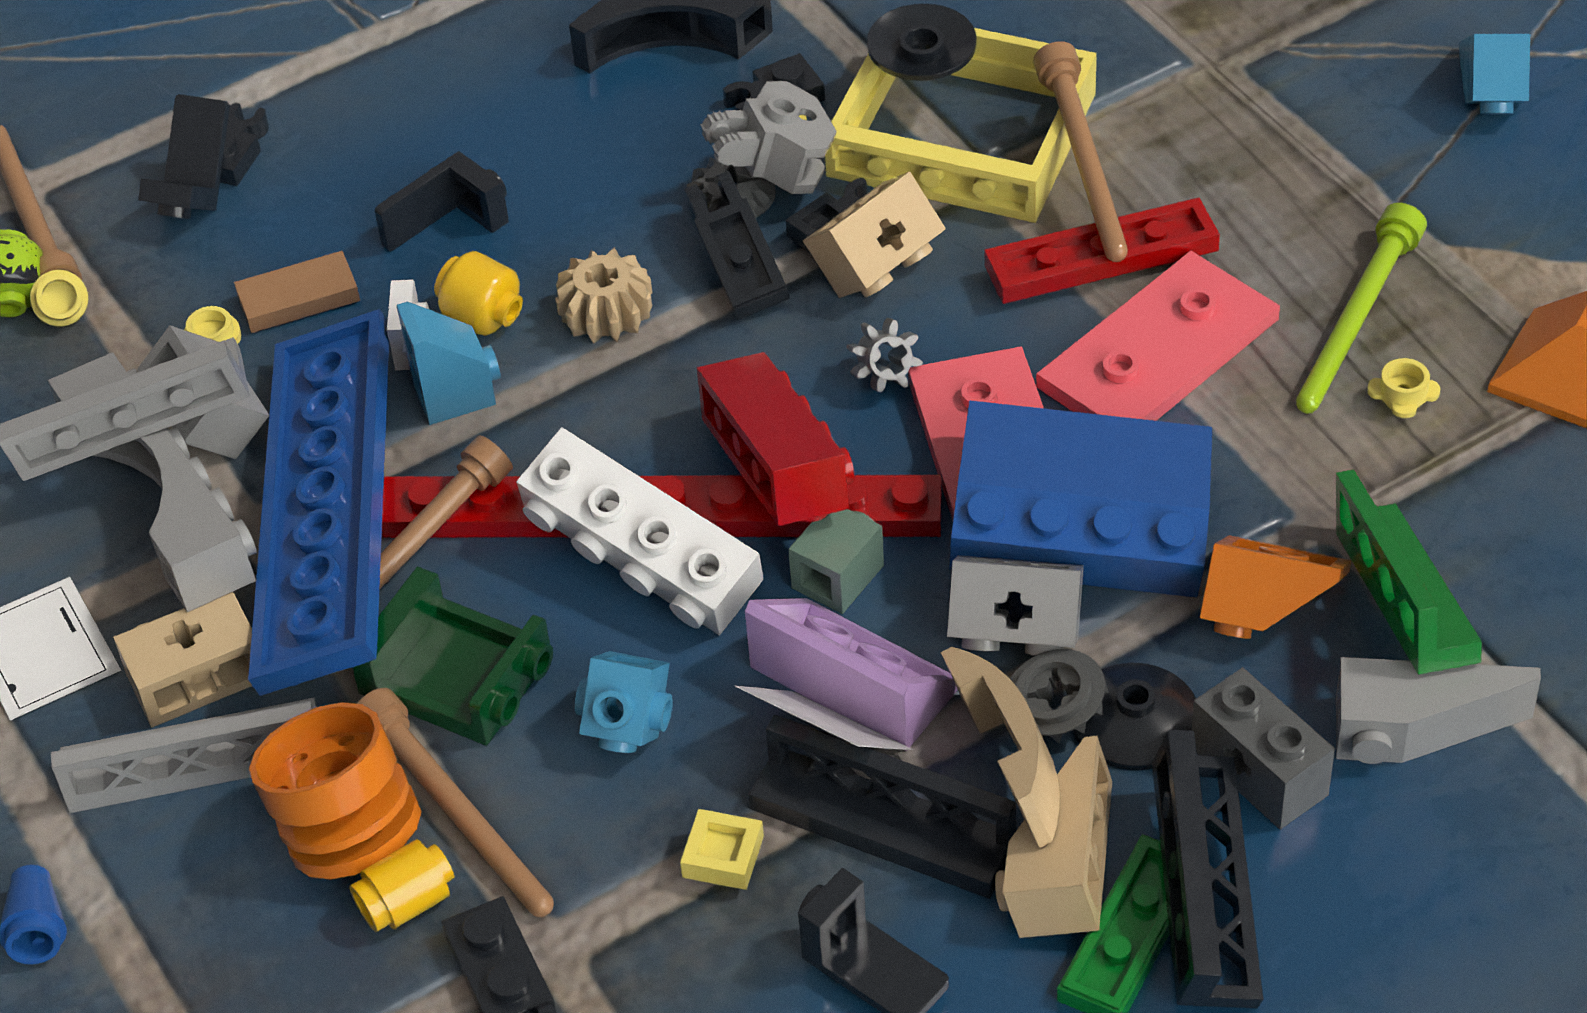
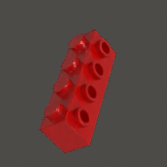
M765 352L697 367L702 420L778 526L798 521L815 522L824 519L830 513L849 509L847 484L854 482V468L850 454L845 447H838L832 439L826 422L816 419L811 412L807 398L804 395L798 396L794 391L786 371H779Z

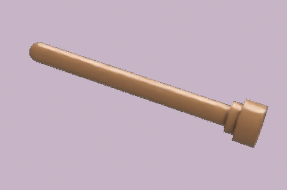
M1067 42L1049 43L1040 48L1033 58L1038 80L1048 90L1055 93L1105 255L1109 260L1119 262L1127 256L1128 248L1075 86L1081 73L1077 52L1074 46Z
M0 125V171L28 238L36 242L43 251V255L40 257V276L53 270H65L75 274L82 280V275L75 259L69 253L57 248L6 128Z
M478 435L461 452L462 461L457 465L459 473L381 552L379 590L476 489L484 491L489 484L496 487L513 469V465L507 455L495 443L484 436Z
M379 688L365 695L357 704H363L377 713L397 757L527 910L536 917H545L550 914L554 906L552 896L409 731L410 721L407 718V707L389 688Z

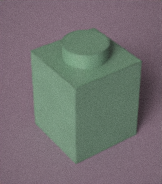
M849 509L830 513L822 520L811 522L788 549L792 589L841 614L848 609L884 566L882 525L874 522L862 512Z

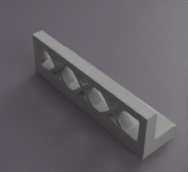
M234 337L6 421L0 424V446L22 480L26 481L250 397L241 350Z
M315 698L60 747V751L51 752L52 770L69 813L250 778L249 766L255 750L271 732L285 722L316 708Z

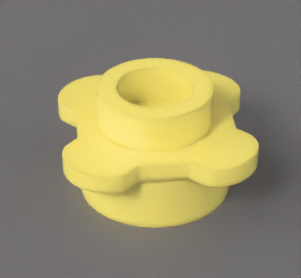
M1399 358L1388 362L1384 366L1381 378H1373L1369 381L1367 392L1371 398L1384 401L1395 416L1410 418L1416 415L1417 408L1426 401L1433 402L1439 398L1440 386L1436 381L1430 380V373L1422 363L1409 358Z

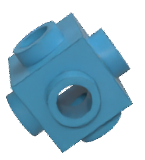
M612 651L591 657L588 678L583 677L581 679L575 697V713L582 716L579 734L599 738L598 747L620 753H635L637 746H643L657 739L659 731L664 732L667 729L672 713V694L665 693L670 662Z

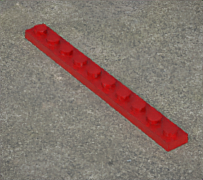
M742 475L639 476L733 537H799L811 524V522L798 521L778 526ZM854 475V482L847 484L849 510L862 512L874 522L882 525L883 537H941V475ZM384 476L382 538H396L455 476ZM506 476L496 487L489 484L484 491L476 489L430 538L568 536L556 528L552 532H546L532 523L522 510L524 504L516 483L520 476Z

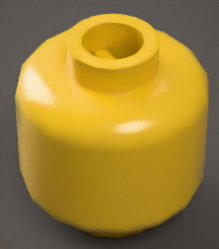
M476 251L465 253L460 257L454 256L450 258L440 270L434 285V293L438 297V306L442 315L472 325L476 334L484 336L496 332L502 325L505 327L510 326L518 317L523 305V298L519 295L520 281L517 273L502 263Z

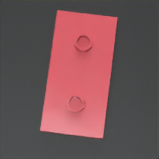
M1190 251L1036 373V387L1072 412L1157 421L1279 320L1280 305L1198 254Z
M1022 346L910 367L908 371V382L937 473L941 475V486L952 521L954 518L969 400L1044 408Z

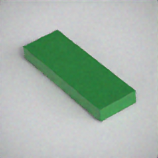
M1144 834L1140 836L1101 907L1099 931L1087 933L1057 988L1058 1002L1084 1013L1129 1012L1170 934L1159 840Z

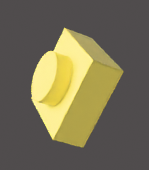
M698 809L680 861L682 878L747 890L764 837L763 822L761 820Z

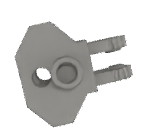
M767 81L757 98L746 99L743 110H725L723 113L720 111L713 112L711 115H707L703 123L700 124L703 131L702 135L706 142L714 143L712 147L715 153L714 157L718 163H721L722 166L727 165V167L731 164L733 167L746 166L752 178L762 177L791 194H812L825 169L822 160L817 158L825 157L837 132L817 97L787 81ZM799 115L808 116L813 121L803 120Z

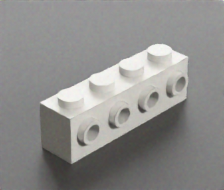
M563 427L560 428L516 481L524 504L523 513L532 523L546 532H552L556 528L571 538L573 547L586 559L596 564H600L602 560H605L620 570V576L631 588L645 596H649L654 592L670 603L671 611L680 620L693 628L698 629L703 624L720 636L764 580L760 554Z

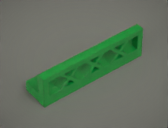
M1354 469L1336 472V535L1417 674L1481 663V639L1397 504L1376 506Z

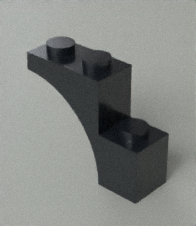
M600 0L569 24L574 65L591 74L602 65L623 55L663 46L706 48L730 55L739 60L773 32L771 0Z

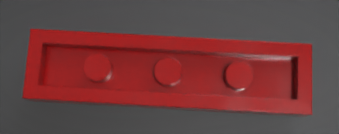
M1200 197L1118 217L1128 248L1127 256L1119 262H1113L1106 257L1096 223H1091L984 249V266L1002 304L1176 262L1190 251L1199 256L1219 251L1220 234Z

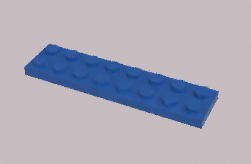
M380 309L275 344L248 675L249 682L260 696L377 659L389 362L388 321Z

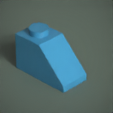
M1473 34L1459 42V58L1465 104H1480V114H1513L1514 104H1522L1529 101L1530 34Z
M408 301L397 304L396 307L413 387L429 425L496 405L492 381L501 378L499 365L491 345L481 347L472 325Z

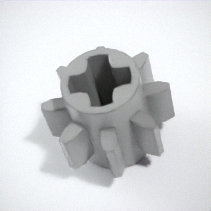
M886 318L882 330H876L865 322L860 324L864 336L858 344L852 343L846 346V349L857 355L859 362L850 373L858 379L872 373L871 389L881 393L886 386V380H893L898 385L904 388L907 387L908 381L905 374L911 366H922L923 361L913 356L910 348L918 340L917 334L906 332L897 337L898 322L891 318ZM882 343L893 347L888 352V358L891 362L886 367L876 362L881 357L878 347Z

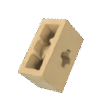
M909 171L882 182L804 239L803 242L839 298L861 291L864 297H868L893 281L889 271L902 263L905 268L927 256L933 250L929 241L946 228Z
M233 592L190 612L183 608L113 637L127 678L151 728L252 686L248 680L252 628Z

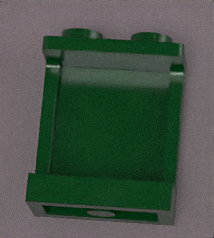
M417 566L378 616L377 659L360 664L352 669L359 694L365 696L373 690L389 688L407 707L408 714L488 746L500 727H505L512 722L519 709L521 698L534 680H541L547 673L553 659V647L550 645L546 619L532 615L525 626L520 629L443 598L438 574Z

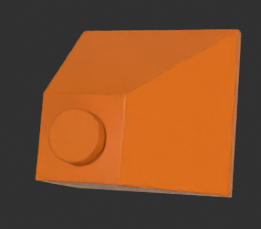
M1587 291L1537 307L1532 311L1489 382L1488 393L1587 428Z
M1229 535L1214 543L1200 618L1215 621L1214 632L1237 638L1251 639L1253 630L1263 632L1337 584L1349 573L1352 561Z

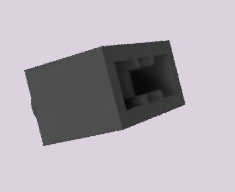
M1240 668L1194 700L1192 731L1195 734L1197 754L1202 756L1234 757L1238 792L1277 828L1281 830L1329 795L1335 748L1246 669Z

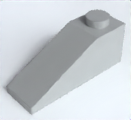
M1341 657L1336 691V759L1358 760L1368 764L1381 762L1403 763L1533 718L1541 680L1540 668L1472 664L1418 675L1410 661Z

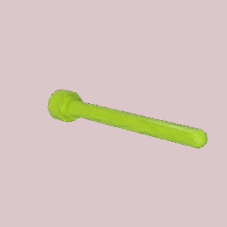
M1392 203L1385 208L1375 228L1379 245L1296 398V406L1301 412L1310 414L1318 409L1399 255L1412 251L1418 246L1426 231L1427 221L1417 208L1406 203Z

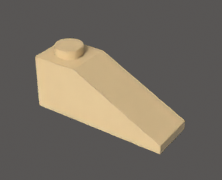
M1097 736L1084 737L1057 774L1060 790V810L1052 842L1039 848L1025 820L1008 842L1005 870L998 871L996 874V897L1000 910L1002 912H1010L1019 938L1099 931L1112 778Z

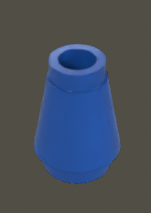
M25 865L16 869L10 877V885L0 922V944L6 950L8 956L19 963H43L58 953L60 945L66 938L67 928L51 882L50 873L44 867L38 865Z

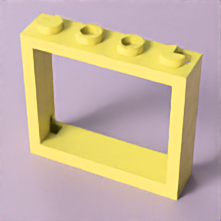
M974 28L977 37L976 51L967 65L951 74L957 77L1055 97L1054 92L1048 90L1047 87L1039 82L1033 64L1036 52L1049 44L1045 42ZM1075 49L1081 65V73L1075 86L1086 116L1096 93L1097 53ZM868 53L831 121L837 132L833 143L825 155L826 177L849 182L858 178H864L867 181V186L877 187L882 182L910 171L929 200L1036 223L1071 148L1060 109L1050 126L1033 165L869 130L896 77L878 68Z

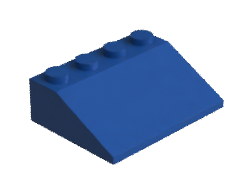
M969 400L951 534L949 570H952V562L958 555L1084 565L1082 585L1197 598L1206 557L1210 508L1212 427Z

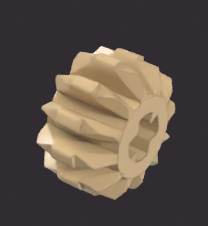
M615 248L606 255H597L591 249L588 259L570 258L568 270L558 273V281L556 283L558 297L555 299L557 312L561 316L562 322L567 323L573 336L587 334L593 344L602 336H611L618 342L621 332L638 333L641 321L650 318V311L652 309L651 279L647 275V269L640 267L635 255L621 258Z

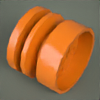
M340 702L316 707L295 716L271 732L254 752L249 766L252 782L269 816L276 820L279 836L283 843L287 845L289 855L295 867L309 877L331 880L357 875L362 870L402 848L417 830L422 812L416 795L408 783L402 766L396 763L397 758L377 713L363 704Z

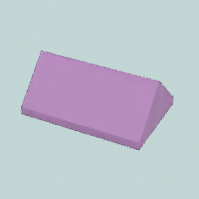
M807 598L749 600L745 610L750 667L804 697L909 748L958 690L949 672Z

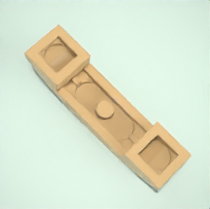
M955 647L942 651V657L980 734L1002 723L1005 724L1019 751L998 760V764L1039 848L1051 843L1056 831L1060 810L1058 776L1052 757L1025 698L1007 675L985 659Z

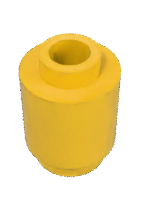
M415 839L362 870L360 873L362 879L350 885L349 889L368 925L375 932H378L388 925L392 929H396L450 897L447 882L454 879V873L447 858L436 844L426 848L421 841Z

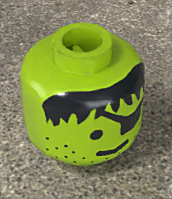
M10 229L0 230L1 317H16L25 313L27 308L32 307L30 302L31 289L40 277V257L43 255L42 249L36 242L28 239L24 233Z

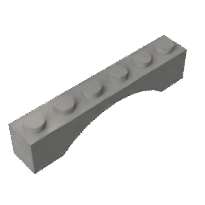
M112 352L48 380V383L57 403L138 372L135 368L126 372ZM176 426L170 429L169 427L93 455L132 466L152 478L162 488L159 511L149 531V535L164 577L187 612L256 581L248 557L257 553L248 528L242 519L232 523L234 517L223 492L219 487L211 490L212 486L204 466L197 456L190 459L186 443Z

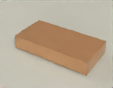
M343 250L234 282L237 296L251 333L360 301L358 288Z

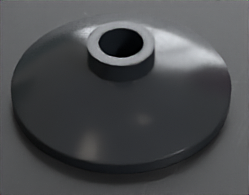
M911 4L893 9L875 21L867 36L869 56L878 68L894 77L914 81L939 79L959 71L972 59L977 45L976 31L972 23L958 11L936 4Z
M1121 663L1101 669L1109 692L1102 700L1103 715L1092 716L1086 722L1085 733L1074 729L1073 733L1080 744L1084 737L1097 736L1107 765L1126 770L1152 769L1154 757L1168 730L1192 731L1193 704L1196 699L1194 693L1182 679L1158 666L1145 663ZM1130 703H1140V705H1132Z

